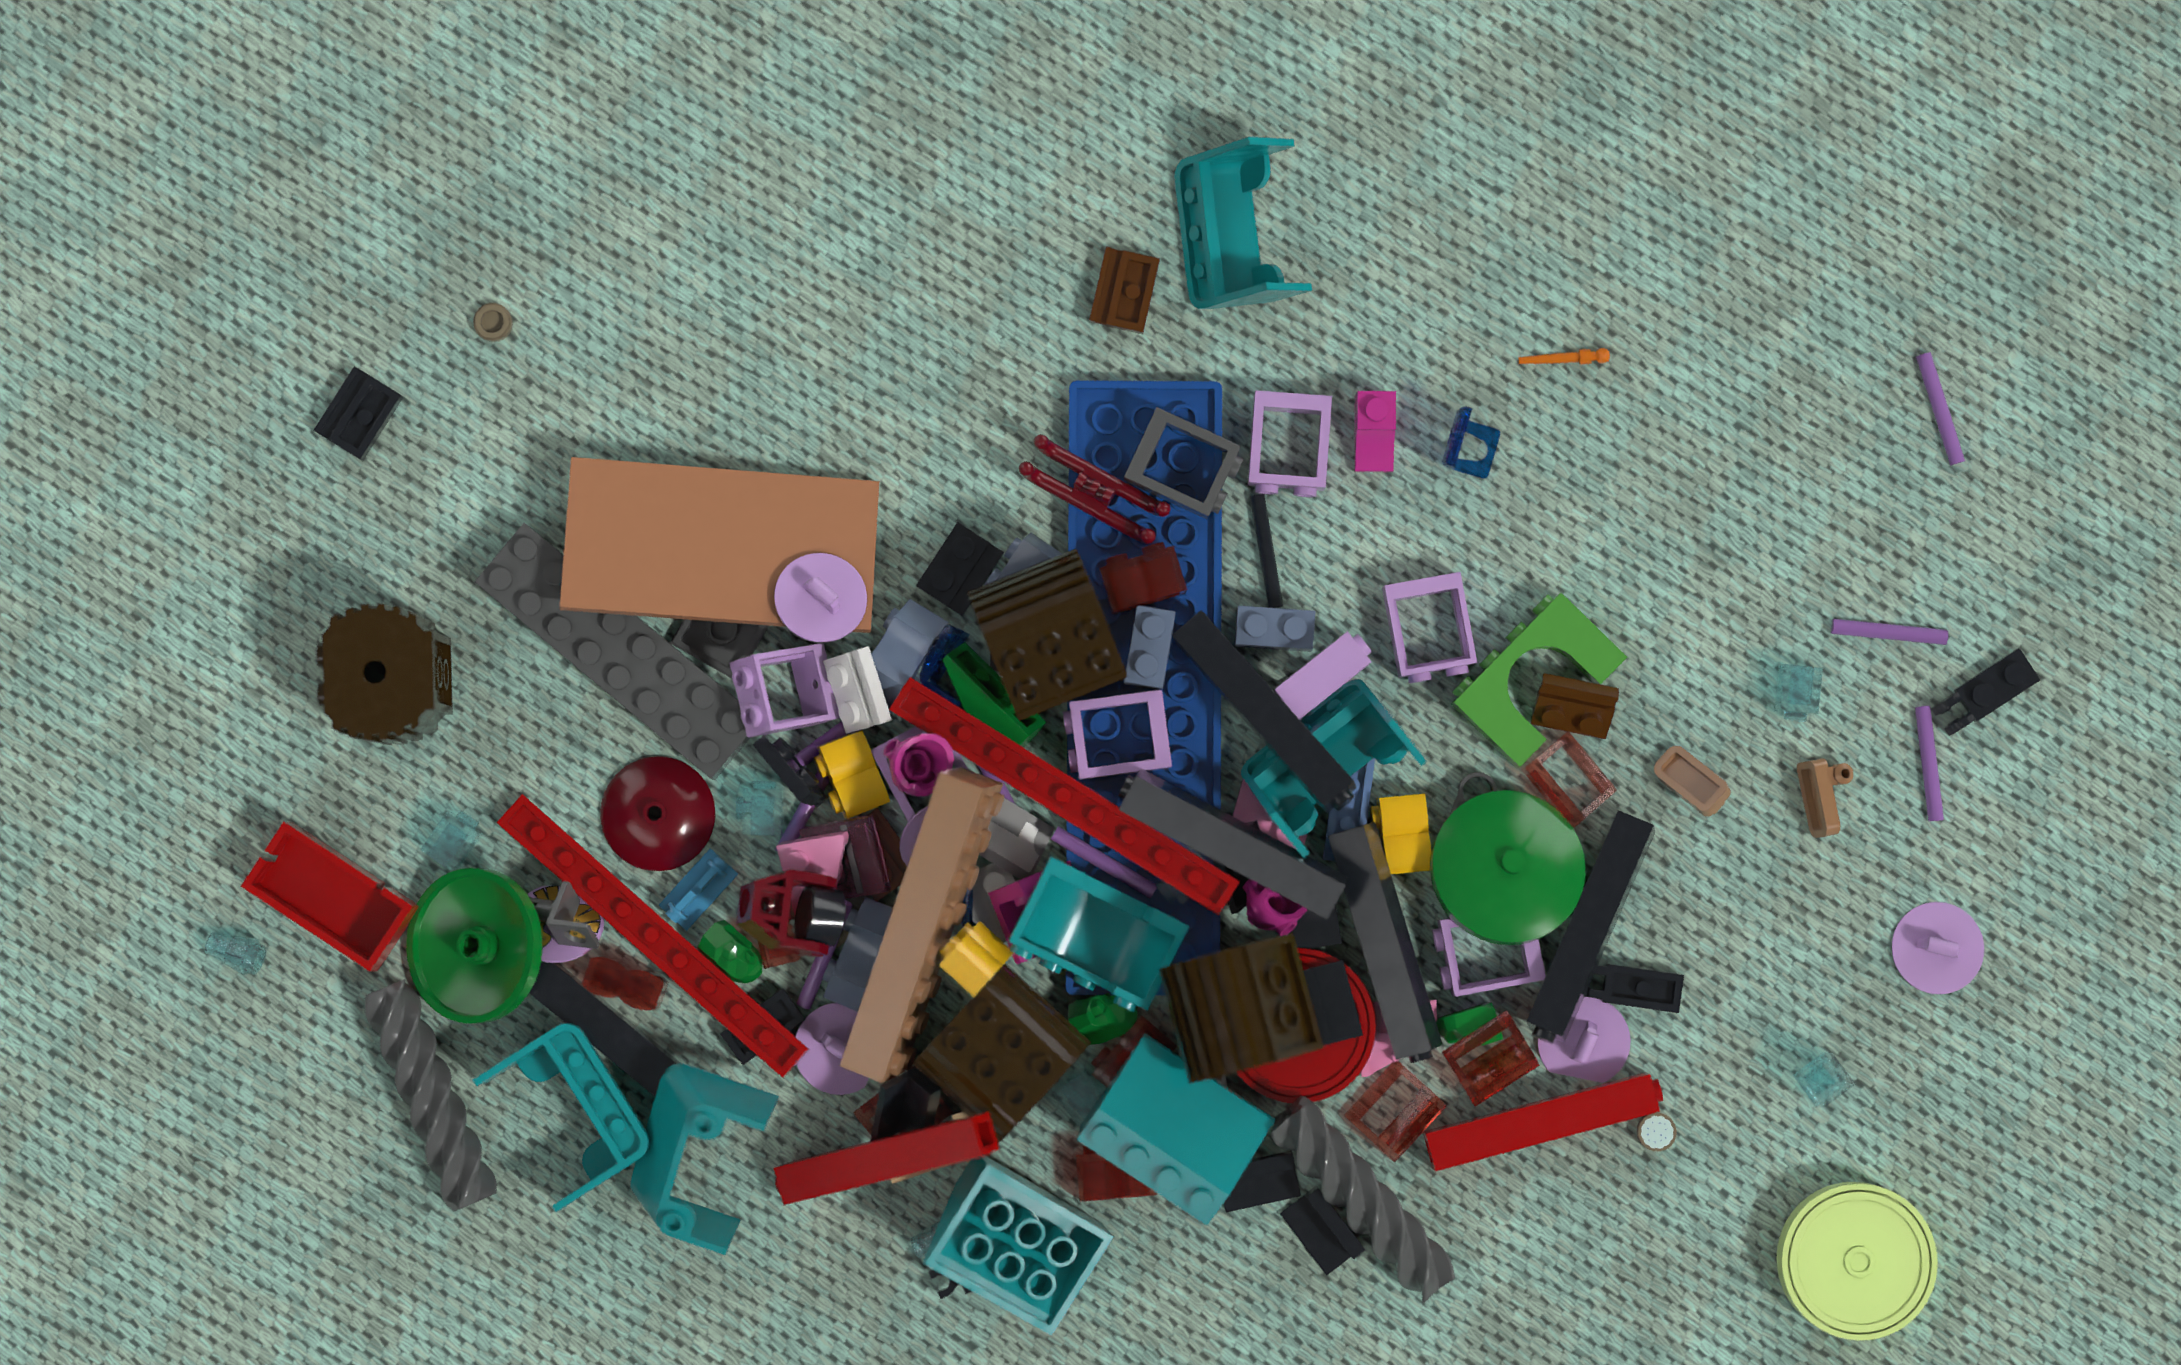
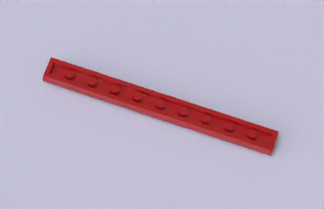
M911 677L908 678L889 710L927 734H936L946 739L955 752L1215 914H1221L1240 882L1149 825L1120 811V807Z
M522 794L496 822L562 882H570L574 891L582 900L782 1078H785L810 1050L525 795Z

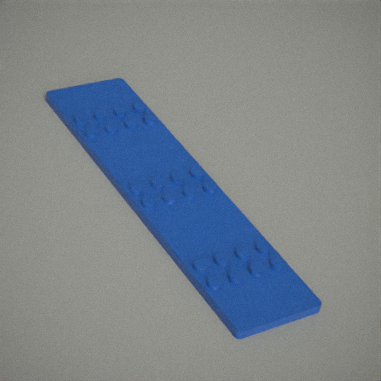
M1073 381L1069 386V451L1124 481L1128 467L1157 407L1222 437V386L1216 381ZM1166 426L1144 476L1204 503L1222 465V451ZM1069 469V486L1074 489V483L1079 474ZM1133 486L1151 497L1165 501L1170 505V513L1165 517H1159L1115 494L1108 508L1155 532V540L1150 544H1144L1068 503V551L1076 548L1125 670L1127 669L1137 605L1175 611L1172 634L1200 610L1221 631L1222 507L1218 514L1211 511L1208 519H1204ZM1171 636L1162 695L1172 768L1147 772L1221 810V694L1177 646L1173 636ZM1124 678L1067 701V711H1070L1069 702L1155 691V689L1125 685ZM1147 703L1080 711L1088 768L1154 759ZM1067 734V775L1118 807H1121L1124 799L1119 797L1118 794L1128 775L1136 778L1139 772L1080 780L1079 772L1071 773L1068 750L1075 749L1074 734ZM1067 821V832L1158 886L1152 897L1148 898L1067 849L1066 862L1070 860L1073 868L1189 926L1171 965L1220 952V915L1215 914ZM1162 833L1163 835L1167 836L1168 838L1172 839L1176 843L1180 844L1184 848L1188 849L1192 853L1196 854L1200 858L1215 866L1212 858ZM1066 970V991L1069 994L1103 995L1109 993L1115 995L1099 985H1096L1094 991L1074 982L1073 979L1076 974ZM1162 983L1156 995L1165 996Z

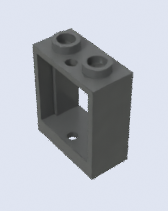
M1157 407L1128 467L1124 481L1204 519H1208L1211 511L1216 514L1219 513L1228 494L1221 489L1227 476L1235 479L1244 458L1238 456L1241 448L1240 445ZM1166 426L1227 453L1204 503L1144 476Z

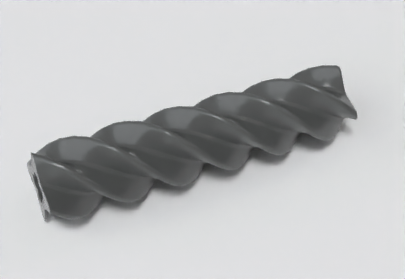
M403 979L367 994L364 998L365 1015L370 1026L380 1034L381 1054L386 1063L395 1070V1086L402 1100L411 1106L410 1121L416 1134L426 1142L425 1157L432 1171L441 1177L440 1192L443 1201L455 1212L496 1194V1177L492 1170L481 1161L482 1147L477 1134L466 1126L467 1111L464 1102L455 1092L450 1090L451 1072L447 1063L435 1054L437 1041L434 1031L425 1021L420 1019L422 1007L417 992L405 983L406 979Z
M1301 1095L1286 1110L1274 1117L1275 1125L1271 1135L1275 1144L1280 1148L1296 1151L1297 1167L1303 1175L1321 1179L1324 1199L1331 1205L1347 1209V1222L1351 1230L1362 1235L1372 1236V1249L1376 1258L1386 1263L1397 1264V1277L1402 1287L1407 1290L1422 1292V1303H1424L1439 1288L1454 1279L1453 1265L1446 1251L1436 1241L1427 1237L1424 1227L1416 1217L1402 1209L1395 1193L1388 1186L1377 1180L1373 1169L1362 1157L1352 1152L1344 1135L1336 1128L1327 1124L1323 1113L1313 1101Z

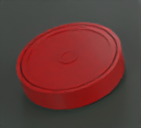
M1297 948L1303 970L1340 961L1338 958L1322 951ZM1344 963L1363 1036L1326 1045L1323 1049L1236 1072L1252 1089L1280 1102L1293 1103L1301 1095L1316 1102L1339 1093L1362 1072L1375 1044L1376 1013L1368 989L1361 978L1347 964Z

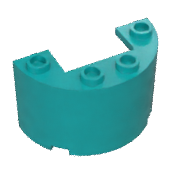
M1050 856L1008 942L1012 943L1011 952L1031 961L1035 954L1041 957L1038 964L1057 974L1060 973L1062 968L1076 974L1073 981L1094 991L1096 985L1107 989L1116 995L1114 1003L1132 1012L1135 1011L1137 1006L1148 1011L1162 983L1158 969L1171 965L1189 926Z

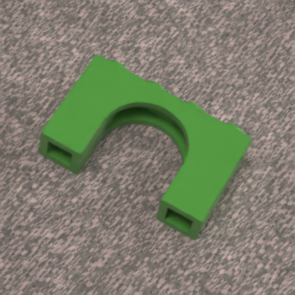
M1559 593L1554 599L1547 594L1532 609L1537 616L1527 626L1521 621L1505 637L1510 644L1501 653L1493 649L1479 664L1483 671L1474 680L1467 676L1452 691L1457 698L1451 705L1515 768L1521 767L1547 740L1517 711L1509 697V673L1521 655L1535 649L1556 651L1569 659L1592 683L1602 684L1627 658L1562 593Z

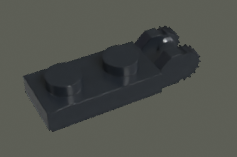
M2018 648L1954 689L1955 693L1933 706L1931 710L1935 716L1942 715L1961 701L1968 713L1961 718L1954 719L1944 728L1948 736L1973 721L1977 722L2039 682L2040 678L2021 649Z
M1606 964V967L1597 966L1594 973L1604 975L1603 989L1595 990L1588 987L1584 996L1602 999L1604 1003L1679 1013L1684 975Z

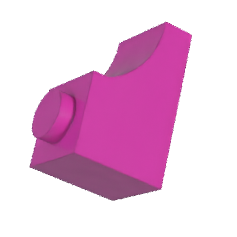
M1357 391L1355 395V472L1394 471L1396 391Z

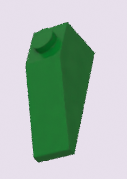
M966 642L952 650L942 659L963 708L970 715L1023 748L1028 745L1046 724V721L1038 713L1020 721L1018 720L1001 677Z

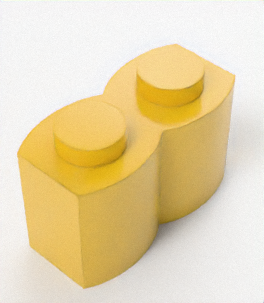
M863 730L852 732L817 746L819 755L813 758L821 778L828 776L833 791L828 792V797L835 814L842 812L844 818L849 819L890 802Z
M1425 793L1376 798L1377 806L1370 807L1371 823L1375 822L1377 829H1379L1380 840L1390 873L1401 874L1430 871L1431 843Z
M981 921L974 927L967 923L939 952L945 957L939 966L974 997L1013 955V952Z

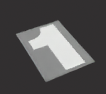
M1004 798L1000 812L996 817L992 816L988 830L992 832L986 851L984 853L980 852L979 855L1015 877L1023 879L1034 873L1054 828Z

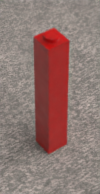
M1644 1072L1423 1131V1136L1432 1169L1436 1172L1660 1112L1658 1102L1663 1101V1093L1658 1079L1652 1080L1651 1075Z
M988 1111L794 1160L773 1169L776 1176V1189L781 1195L783 1205H788L982 1157L1000 1149Z

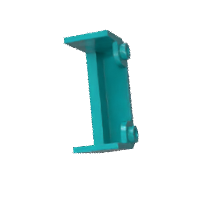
M1246 137L1184 158L1178 163L1174 180L1187 289L1190 302L1197 309H1218L1270 303L1312 291L1311 283H1285L1283 273L1277 265H1261L1252 195L1253 191L1263 188L1269 180L1271 174L1269 155L1295 147L1294 139Z
M1354 679L1345 683L1300 719L1349 776H1352L1373 758L1382 765L1395 764L1401 761L1408 751L1420 766L1427 762L1395 719L1361 679ZM1265 746L1246 761L1241 769V776L1270 818L1301 856L1305 858L1310 853L1299 839V836L1309 833L1314 828L1318 817V811L1314 807L1317 802L1273 752Z
M566 1023L554 1027L473 1079L476 1086L484 1085L518 1064L528 1079L535 1082L547 1081L561 1072L602 1138L589 1145L582 1156L583 1168L591 1181L552 1205L555 1212L563 1209L639 1160L646 1154L649 1148L650 1141L646 1129L591 1042L577 1025Z
M678 1063L666 1069L660 1080L646 1127L650 1141L649 1148L646 1154L636 1161L630 1181L632 1192L664 1234L726 1255L741 1219L670 1195L688 1135L703 1140L718 1137L722 1133L727 1119L764 1131L777 1105L778 1095L687 1064Z

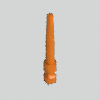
M1599 348L1596 351L1579 349V352L1518 357V363L1557 364L1580 362V365L1591 364L1592 361L1606 363L1610 359V352L1606 348Z

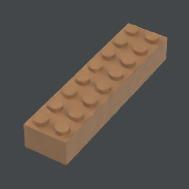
M962 767L939 773L840 1067L880 1083H884L912 1067L917 1054V1049L913 1048L917 1034L921 1035L925 1030L929 1019V1013L925 1012L929 999L936 996L942 981V977L938 976L939 964L945 957L939 952L951 940L954 926H959L965 915L967 905L963 903L967 889L971 890L977 880L979 868L975 867L979 853H984L989 845L992 832L988 830L991 818L992 816L996 817L1002 807L1004 795L1000 794L1003 783Z

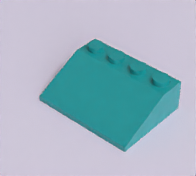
M1145 1033L1081 1123L1077 1140L1191 1216L1208 1225L1230 1195L1275 1119L1214 1078L1189 1084L1182 1057Z
M982 1156L971 1159L955 1183L923 1263L1052 1336L1114 1236L1101 1222L990 1158Z

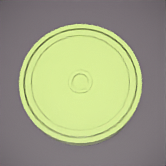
M1865 1182L1832 1184L1815 1191L1800 1202L1783 1226L1776 1257L1781 1286L1796 1311L1808 1322L1828 1334L1859 1341L1888 1336L1899 1331L1915 1319L1931 1296L1938 1266L1933 1235L1918 1210L1900 1195Z

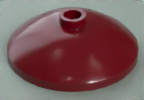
M663 756L642 758L621 769L607 786L600 808L602 830L612 850L630 865L648 871H668L681 867L693 860L707 845L714 829L716 815L714 798L704 778L688 764ZM653 806H658L662 810V816L657 821L651 820L648 815L649 809Z

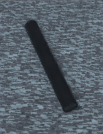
M1265 494L1250 496V503L1268 608H1281L1284 606Z

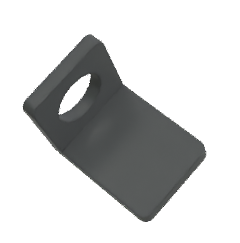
M562 882L555 900L529 897L536 909L539 921L547 924L559 945L598 948L600 942L591 926L587 923L573 922L580 900L570 882ZM569 930L576 931L584 935L585 938L572 936L568 932Z

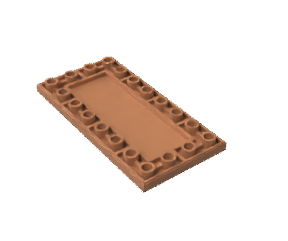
M571 457L560 610L786 627L777 613L774 600L775 587L780 574L792 561L801 556L812 553H826L847 561L863 579L867 592V606L861 622L852 632L870 633L879 481Z

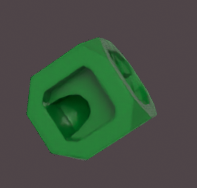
M727 921L715 922L702 936L698 945L699 951L732 981L746 984L753 982L762 974V956L758 949Z
M1109 993L1096 995L1089 998H1081L1071 1003L1068 1010V1020L1091 1041L1090 1045L1102 1044L1122 1036L1133 1027L1137 1020L1138 1006L1132 1012L1113 1002L1116 995Z
M1492 1002L1438 1017L1436 1020L1439 1034L1448 1044L1461 1043L1470 1049L1503 1040L1501 1027Z

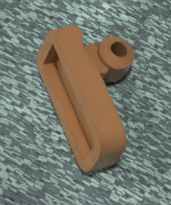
M1681 746L1670 747L1654 765V772L1658 779L1703 816L1715 815L1731 794L1729 786L1722 778Z
M1824 758L1798 763L1797 773L1811 835L1814 838L1838 834L1840 832V820L1833 786L1850 783L1854 775L1853 769L1846 763L1828 767V763Z

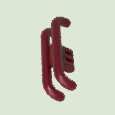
M1043 434L1037 435L1034 438V446L1037 450L1078 473L1079 476L1074 483L1073 489L1039 470L1028 461H1024L1019 465L1021 476L1034 485L1141 543L1150 544L1155 540L1156 534L1152 529L1145 528L1111 510L1108 506L1116 494L1153 515L1165 517L1171 510L1167 502L1157 500L1055 444Z

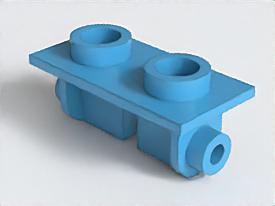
M710 848L661 901L659 906L672 921L678 923L687 931L737 877L738 873Z

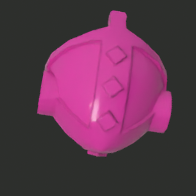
M918 734L902 742L898 739H893L887 744L883 752L884 756L889 759L893 783L899 791L912 796H928L932 794L939 773L951 770L954 762L952 747L946 739L936 734Z
M1249 879L1243 886L1244 891L1247 893V920L1252 926L1259 929L1276 930L1280 936L1287 935L1296 927V921L1307 911V908L1252 879Z

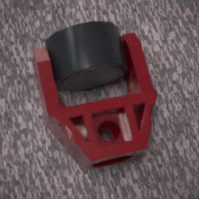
M789 869L741 886L736 925L770 950L813 957L827 956L829 947L836 945L842 932L846 908L845 896L841 890L835 889L837 878ZM800 886L805 888L800 895L795 913V939L787 935L792 888Z

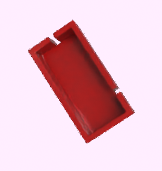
M283 821L264 850L270 855L279 856L275 861L269 857H260L240 887L369 972L378 971L408 927L419 906L394 888L384 887L385 882L294 822Z

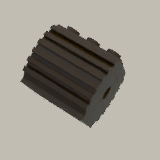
M1076 548L967 592L983 636L1019 721L1128 677Z
M369 603L361 604V610L350 607L345 609V616L337 613L330 618V627L322 634V644H317L316 659L318 667H323V683H318L317 687L319 706H324V714L332 720V729L356 739L384 745H392V743L404 745L408 744V740L414 742L423 740V734L432 735L438 731V722L445 715H453L451 638L437 633L434 622L401 607L393 605L391 607L382 603H377V607ZM371 661H380L386 668L385 678L376 684L368 682L364 676L365 666Z
M1293 933L1158 969L1189 1084L1240 1072L1324 1048Z
M1005 963L913 1062V1065L939 1086L968 1116L989 1111L997 1142L1000 1143L1091 1044V1041Z

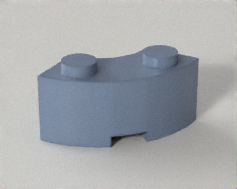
M911 599L900 610L893 608L883 624V628L887 630L871 654L888 709H890L908 678L915 679L919 668L925 661L930 659L949 623Z
M865 897L859 911L851 909L843 930L849 932L838 961L830 959L822 980L828 982L824 998L858 1012L893 908Z

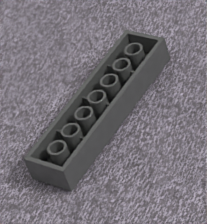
M523 523L474 582L712 780H716L750 739L746 735L738 699L638 616L560 610L564 554L530 526Z

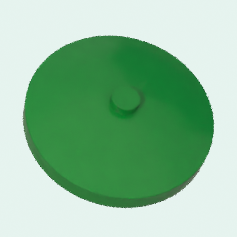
M1501 790L1475 796L1452 812L1441 826L1434 840L1430 857V875L1434 892L1441 907L1462 930L1486 942L1500 945H1519L1548 935L1558 928L1573 912L1584 887L1585 858L1582 845L1574 828L1560 811L1534 795L1519 791Z
M463 868L451 871L438 878L418 900L417 905L419 907L409 922L406 952L412 980L425 1002L434 1011L449 1020L472 1024L498 1020L514 1011L524 1001L538 976L542 960L543 939L536 909L527 893L519 884L507 875L492 869Z

